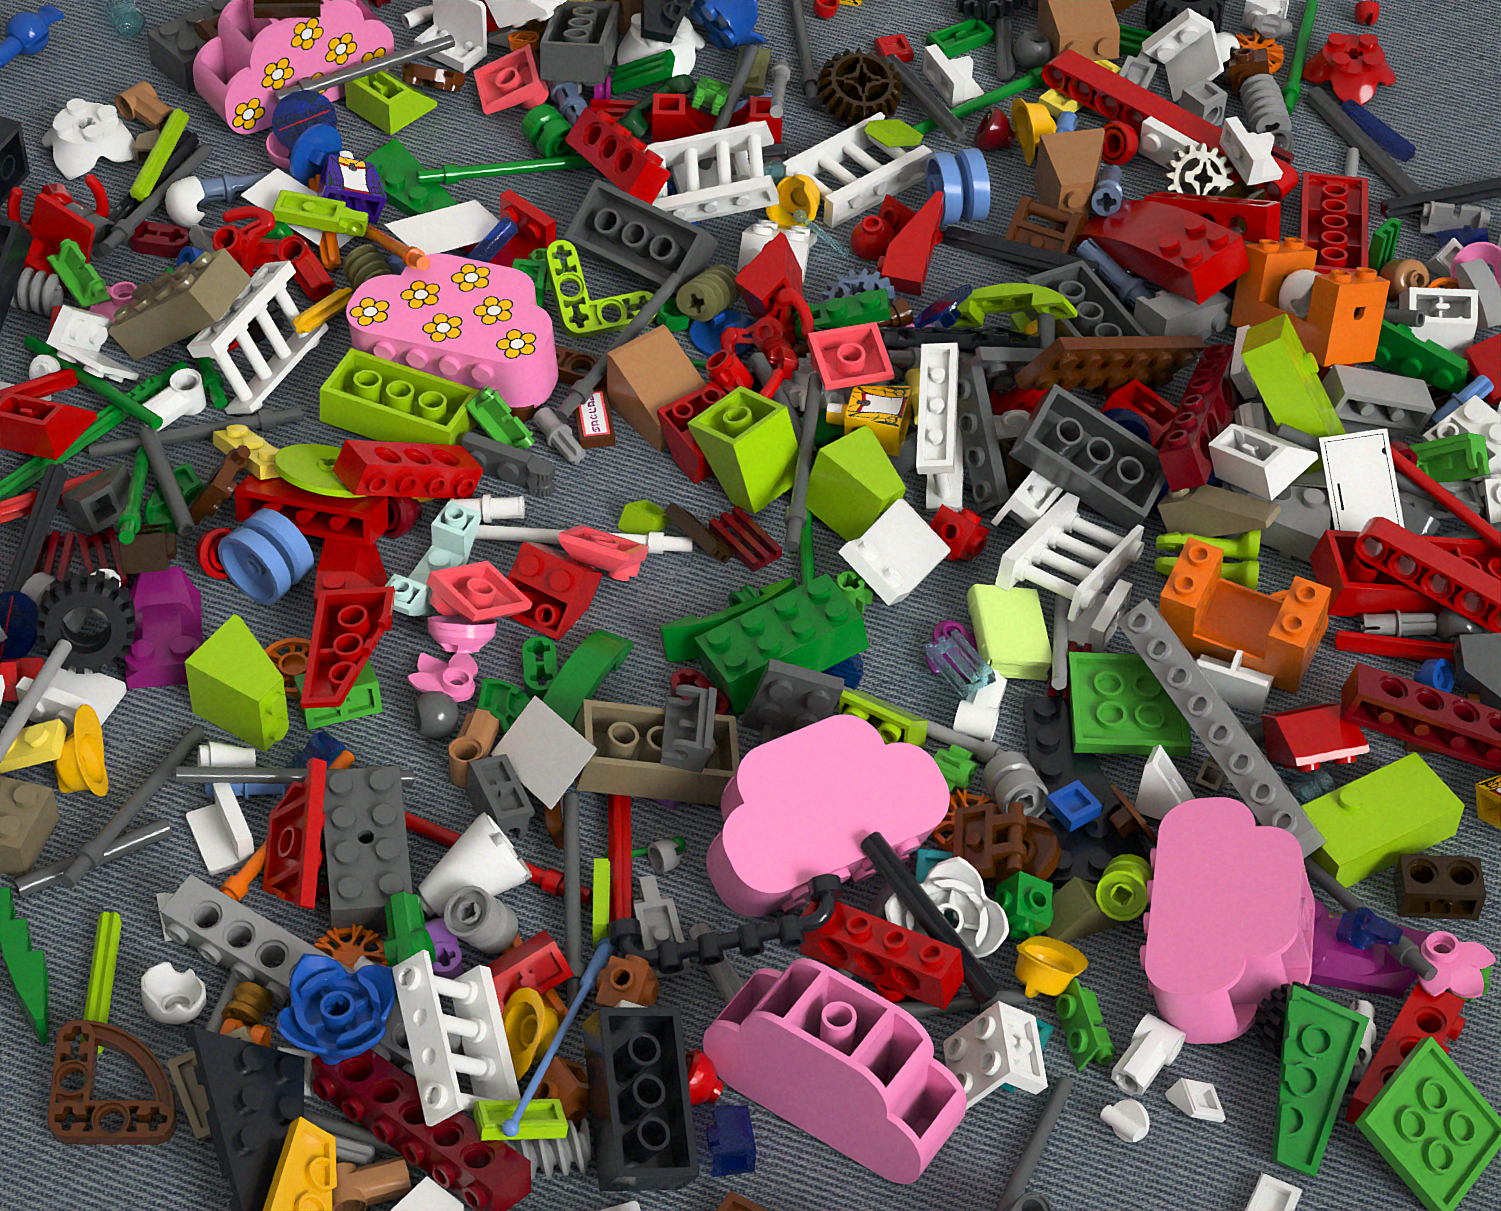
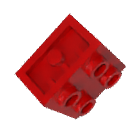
M508 189L500 194V221L513 233L463 246V252L477 261L512 268L514 258L529 260V254L534 250L548 248L552 242L556 241V220Z
M39 193L35 199L30 234L34 238L22 270L24 271L25 268L30 267L34 269L35 275L38 271L43 270L47 274V279L52 273L57 274L46 258L47 256L59 254V245L65 239H71V241H76L79 244V249L86 257L85 263L89 264L95 233L94 224L46 194ZM60 279V285L63 289V293H65L66 291H68V288Z

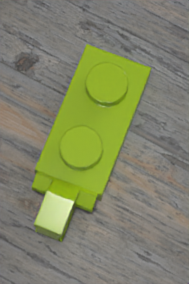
M282 189L272 209L275 221L315 228L321 231L339 232L340 234L347 233L349 236L364 237L368 228V213L352 210L346 207V202Z

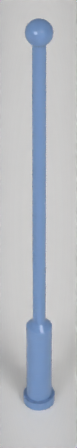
M609 938L599 940L596 952L579 982L581 988L511 1119L506 1120L502 1125L504 1135L514 1137L518 1134V1123L587 993L595 989L597 977L602 967H606L610 956L616 954L618 947L611 945Z

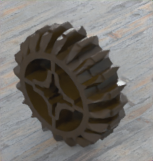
M860 47L855 53H852L848 48L843 52V55L836 52L832 60L827 59L818 76L817 94L820 95V105L826 106V115L835 114V123L840 120L846 121L847 128L852 123L858 124L879 112L885 115L884 120H887L888 117L892 118L902 99L903 83L900 82V72L894 71L893 63H884V55L878 58L875 57L872 50L868 54L862 53Z

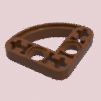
M73 1020L64 1024L56 1038L48 1110V1126L54 1138L60 1143L80 1145H158L170 1140L175 1133L177 1124L176 1103L167 1074L154 1053L130 1033L106 1023L90 1020ZM76 1034H83L85 1041H87L81 1042L79 1045L78 1055L81 1061L73 1060L74 1051L70 1044L71 1041L75 1040ZM98 1046L118 1052L132 1061L149 1080L156 1100H93ZM78 1072L85 1076L84 1084L76 1091H67L61 1086L63 1078L69 1073ZM89 1113H93L91 1117L93 1131H89L85 1123L89 1122ZM109 1113H119L124 1117L122 1127L115 1132H106L100 1128L101 1120ZM136 1113L138 1122H152L154 1115L159 1114L162 1121L166 1123L159 1124L156 1131H151L147 1123H135L137 1131L132 1132L133 1120L131 1114ZM68 1114H74L78 1122L72 1123L70 1130L65 1131L59 1122L66 1121Z

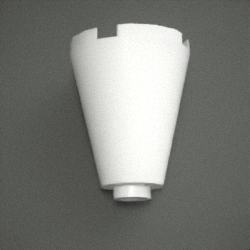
M485 812L475 819L418 886L421 892L419 898L422 901L423 910L429 917L435 914L440 918L444 917V910L448 900L456 891L463 887L477 886L495 896L525 883L533 877L522 858L517 860L518 855L514 851V846Z

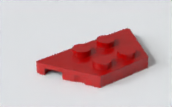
M314 757L309 759L306 764L308 775L303 783L293 781L286 791L284 798L277 803L269 814L262 890L269 894L276 895L282 900L293 902L295 906L309 910L315 909L317 875L322 861L320 839L321 831L325 824L323 803L327 761Z

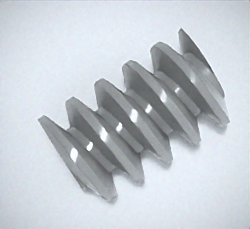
M1257 74L1245 80L1240 88V97L1251 132L1261 134L1277 129L1290 132L1292 127L1280 87L1275 83L1273 76Z
M30 267L25 268L21 272L10 307L15 309L21 308L27 312L34 311V313L39 315L46 314L51 317L52 307H62L64 293L60 285L59 276L52 273L47 279L45 271L40 270L35 275L34 269Z
M586 1118L582 1119L579 1131H577L572 1120H567L568 1132L566 1138L501 1140L531 1161V1181H534L538 1167L542 1168L547 1179L552 1178L554 1165L560 1167L564 1177L569 1176L571 1163H576L581 1174H586L588 1162L591 1160L590 1136Z

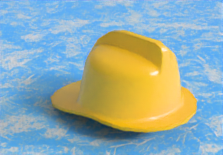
M1017 97L1013 100L1011 106L1013 131L1016 132L1015 137L1021 146L1027 165L1031 166L1035 157V149L1039 147L1040 135L1056 133L1057 127L1044 104L1026 103L1022 98Z
M88 704L80 705L74 718V732L65 738L60 759L53 760L54 771L61 792L73 793L91 790L98 797H103L108 792L109 782L104 762L102 728L94 709Z
M1034 936L1017 945L1016 950L1019 953L1014 972L1016 978L1026 985L1025 997H1036L1040 993L1060 996L1072 979L1087 968L1089 962L1083 953L1070 944L1046 936Z
M529 987L521 988L512 994L502 1014L517 1082L525 1075L530 1065L537 1064L543 1059L559 1030L555 1009L545 1006L539 993Z

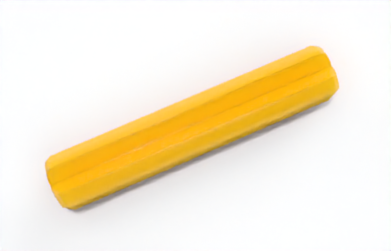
M349 287L338 289L297 315L292 323L296 326L295 331L301 335L305 332L309 333L345 310L353 296V290Z

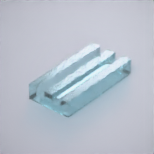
M957 629L950 632L951 638L946 639L944 635L937 638L938 644L935 646L931 642L924 645L926 655L963 698L996 681L994 671ZM955 647H957V649H958V650L963 654V656L970 662V664L976 669V671L982 676V678H980V677L978 676V674L972 669V667H971V666L965 661V659L959 654V652L955 649ZM946 652L971 683L967 685L941 654Z

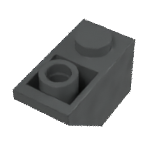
M124 462L116 464L60 496L76 529L95 534L119 519L120 513L125 509L131 480Z
M1501 633L1459 635L1452 649L1457 684L1468 693H1478L1482 704L1501 711Z

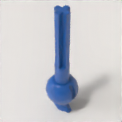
M44 5L39 7L37 14L33 12H19L12 16L6 24V39L0 43V69L19 53L21 55H35L44 50L50 37L48 27L51 26V23L64 19L63 12L52 5Z

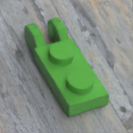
M702 75L693 95L692 107L699 109L702 105L712 110L711 114L718 116L720 108L725 104L731 85Z

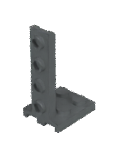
M979 346L975 349L976 356L972 358L960 357L958 359L957 415L978 514H986L994 508L1007 503L1010 499L987 386H993L994 390L1011 388L1014 386V381H1016L1014 376L1045 349Z
M770 658L743 714L742 727L760 731L758 746L829 718L843 692L845 679Z

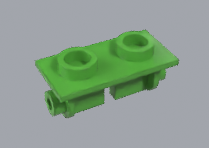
M71 239L63 240L59 245V254L47 256V261L81 308L111 300L106 292L105 280L100 278L90 263H85L86 257L79 249L80 246L76 241H71Z
M485 385L465 405L492 440L521 450L522 448L524 450L535 442L532 438L533 432L528 430L517 416L513 417L510 414L512 409L502 399L497 389L493 390L490 386Z
M1074 978L1054 1003L1076 1067L1081 1071L1090 1060H1097L1098 1064L1101 1065L1110 1063L1113 1060L1115 1048L1111 1043L1106 1027L1094 1026L1100 1025L1104 1021L1095 993L1091 992L1087 987H1080L1078 978Z

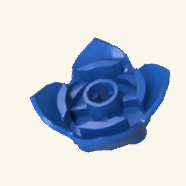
M695 0L694 6L689 10L692 18L698 24H703L710 33L708 38L717 49H721L724 46L735 49L738 46L747 44L763 45L767 43L764 36L754 32V26L758 18L757 0Z
M303 953L290 977L291 1006L282 1009L278 1014L277 1030L285 1040L300 1049L319 1056L321 1061L328 1065H335L342 1060L362 1054L367 1049L375 1046L385 1035V1022L397 996L392 968L377 964L366 965L355 973L350 974L338 961L330 957Z

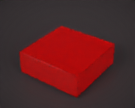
M904 34L874 39V49L879 57L882 55L889 57L891 54H896L903 63L913 61L914 52Z

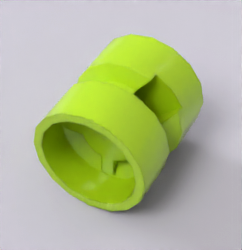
M1122 854L1113 858L1106 866L1096 889V901L1101 911L1108 917L1118 921H1129L1138 917L1148 904L1147 882L1154 879V872H1152L1150 864L1142 857L1133 854Z

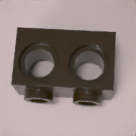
M167 523L141 525L131 544H123L119 540L123 575L169 570L171 560H176V533H168Z
M1400 854L1393 877L1398 917L1479 920L1486 899L1479 857Z

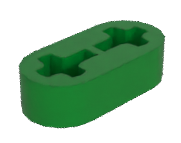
M536 636L526 640L522 646L524 689L530 700L537 696L542 701L558 674L555 644L551 639ZM535 653H542L543 661L536 662ZM537 677L545 678L544 686H538Z

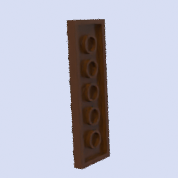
M1201 336L1059 337L1014 377L1020 389L1036 388L1038 391L1051 388L1054 384H1057L1064 390L1072 387H1084L1085 389L1108 387L1109 389H1114L1119 386H1125L1134 379H1137L1145 386L1154 385L1158 388L1170 383L1174 379L1173 375L1180 369L1193 364L1196 361V356L1206 348V345Z

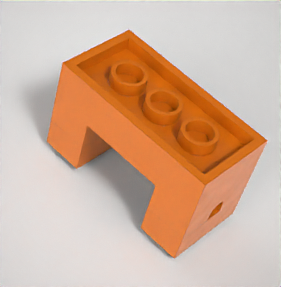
M1285 237L1284 242L1260 239L1259 244L1245 245L1251 269L1238 277L1230 324L1236 327L1246 325L1253 327L1287 313L1279 309V292L1283 281L1289 274L1299 269L1314 271L1318 250L1304 245V240L1295 237ZM1357 267L1356 272L1333 269L1330 274L1315 275L1308 315L1301 319L1287 313L1306 353L1311 352L1317 364L1324 367L1333 366L1334 364L1343 365L1374 361L1390 281L1377 276L1376 270L1367 267Z
M1188 537L1160 595L1159 612L1193 657L1200 659L1201 654L1232 663L1237 649L1242 650L1243 656L1240 666L1274 676L1272 686L1296 695L1323 637L1332 588L1295 576L1284 601L1220 578L1224 549Z

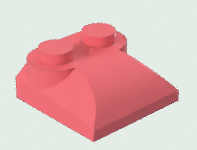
M530 44L473 71L482 108L486 115L498 113L519 104L524 109H533L544 104L549 94L546 80H541L539 60Z
M877 322L808 333L807 343L811 352V366L818 372L825 391L894 379L895 374Z
M578 525L562 531L558 537L562 547L568 553V557L593 569L596 567L608 571L607 576L621 581H629L630 576H638L641 562L646 560L649 549L648 545L584 525Z
M489 561L431 571L426 583L432 589L430 603L438 613L449 617L460 615L464 620L472 624L517 615L531 609L532 602Z

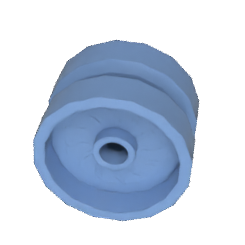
M979 148L958 150L955 158L949 151L930 153L926 164L927 196L929 200L936 191L944 192V209L940 225L957 223L961 215L966 221L986 219L990 209V183L986 162Z
M267 508L253 513L243 522L242 527L232 530L221 539L218 545L220 562L232 582L246 596L257 603L265 605L276 603L288 593L292 585L298 584L307 577L314 567L313 553L300 530L287 517Z

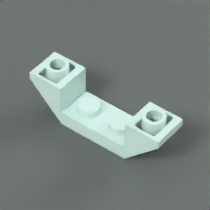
M448 501L431 524L432 546L408 578L394 573L385 585V587L394 586L395 588L393 610L409 616L431 615L435 608L430 603L432 589L426 584L431 571L466 565L481 521V512Z

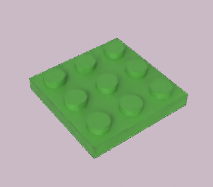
M1068 653L1067 669L1074 753L1150 755L1153 747L1160 744L1168 756H1190L1192 749L1190 724L1140 654Z
M1432 1036L1419 1040L1355 1122V1125L1429 1211H1454L1501 1147L1500 1116Z

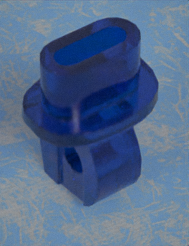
M1464 225L1463 228L1437 232L1440 249L1452 238H1455L1463 247L1475 242L1489 243L1487 227L1472 229V225Z
M326 731L318 732L309 739L302 751L297 748L292 751L295 757L284 768H307V762L313 757L327 761V767H329L346 747Z
M1358 907L1354 912L1346 911L1343 914L1336 937L1340 942L1349 943L1353 949L1363 950L1370 948L1373 943L1398 945L1403 930L1388 922L1387 919L1375 916L1370 909Z

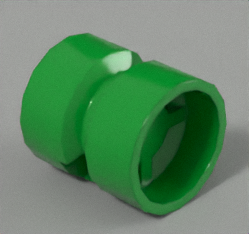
M549 104L536 106L523 119L521 125L523 136L545 158L573 156L577 152L565 141L573 126L553 106Z

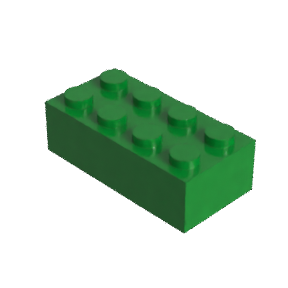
M827 573L694 638L702 670L714 686L726 696L729 706L735 714L746 710L770 658L822 672L869 648L863 616Z

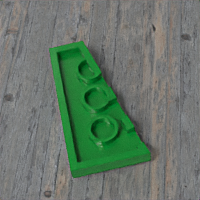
M397 138L361 160L370 162L375 166L387 196L386 202L409 217L458 205L438 182L418 184L416 172L426 169Z
M1385 319L1382 320L1375 360L1369 363L1410 378L1424 380L1427 384L1459 394L1466 387L1467 360L1430 339L1425 342L1421 341L1411 332V328L1402 323L1395 326Z
M1296 985L1288 986L1271 1161L1306 1177L1313 1178L1317 1175L1370 1018Z

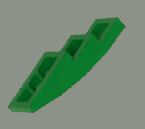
M10 887L0 888V944L9 981L21 1011L39 1042L49 1043V972L44 950L32 951V939L27 918L16 919V910Z

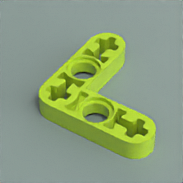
M565 240L554 241L548 247L545 255V265L564 332L572 338H584L624 330L640 311H631L630 319H627V310L637 308L640 301H643L645 305L654 295L648 291H638L590 301L575 247ZM557 250H561L562 255L569 256L565 262L566 272L559 276L556 274H560L562 271L561 262L559 259H553ZM565 281L574 282L578 287L579 293L574 297H567L562 294L560 285ZM578 304L576 310L579 319L586 320L582 328H578L576 323H570L574 315L572 306ZM605 307H614L618 310L620 319L614 323L607 322L603 319L601 310ZM657 313L653 316V318H652L647 324H650V323L653 322V320H654V319L656 318V316H657Z

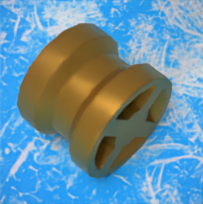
M242 981L236 985L232 992L233 1001L227 1002L221 1014L224 1021L227 1018L242 1020L245 1026L262 1025V1015L270 1011L274 1000L271 994L258 984Z

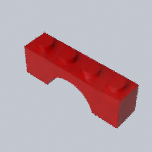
M653 93L652 143L711 132L718 116L703 113L692 107L686 94ZM750 96L747 103L740 110L733 113L727 128L766 120L774 138V143H781L782 116L780 118H773L770 115L772 97Z

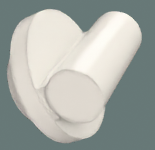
M39 355L30 364L29 378L32 380L60 371V364L53 356Z
M1125 1099L1119 1101L1114 1106L1107 1105L1101 1112L1100 1118L1112 1126L1115 1134L1125 1142H1137L1148 1133L1150 1124L1148 1113L1143 1105L1136 1100Z

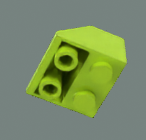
M387 70L345 83L346 107L389 135H393L437 107L436 100L408 82L402 81L400 77Z
M843 690L839 698L838 715H852L867 721L878 731L885 745L901 742L918 746L921 749L924 748L928 720L861 690Z

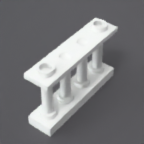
M879 112L782 162L781 180L796 174H803L813 179L819 188L820 198L825 202L823 222L830 228H834L883 202L886 194L894 196L926 179L927 158L932 151L925 145H922L906 153L900 147L887 148L866 134L864 130L869 121L885 119V115ZM876 145L894 160L886 165H881L863 150ZM851 157L870 173L857 178L839 163ZM827 170L846 186L832 191L814 176Z
M766 120L749 122L745 125L665 142H654L647 145L646 150L649 149L664 159L662 165L665 168L685 163L687 192L668 196L666 181L652 205L690 223L778 205L779 193L771 175L764 176L762 147L774 144V138ZM749 150L751 178L732 183L730 154ZM717 157L719 185L700 189L698 160Z
M290 261L265 263L251 277L252 280L216 324L201 330L186 346L193 358H215L237 395L225 408L228 415H250L257 412L262 407V402L303 356L319 344V339L329 329L327 324L323 323L309 333L305 332L301 335L295 331L296 326L292 324L293 319L300 313L285 289L287 286L286 282L296 273ZM273 296L295 331L286 342L266 310L268 307L267 303ZM254 317L276 352L267 363L247 331L248 323ZM234 338L256 372V375L248 384H246L227 352L228 345Z
M957 343L921 344L916 468L918 474H927L926 512H938L942 504L960 511L963 506L964 444L957 415L959 357Z
M1067 492L1002 555L995 586L1009 591L1019 580L1024 581L1027 579L1072 600L1067 619L1074 622L1084 611L1089 612L1092 609L1097 597L1131 561L1134 563L1138 561L1144 549V542H1141L1144 527L1138 524L1124 538L1080 518V514L1076 512L1080 498ZM1075 531L1113 550L1108 554L1066 533ZM1060 547L1098 566L1092 570L1050 549ZM1044 563L1082 582L1075 586L1034 567V565Z
M421 950L394 966L392 971L426 1126L432 1127L459 1111L473 1113L475 1101L521 1100L491 969L478 965L454 980L436 976L433 973L429 951ZM438 994L452 997L456 1017L442 1013ZM447 1033L461 1036L465 1056L451 1053ZM456 1072L470 1075L474 1095L460 1092Z

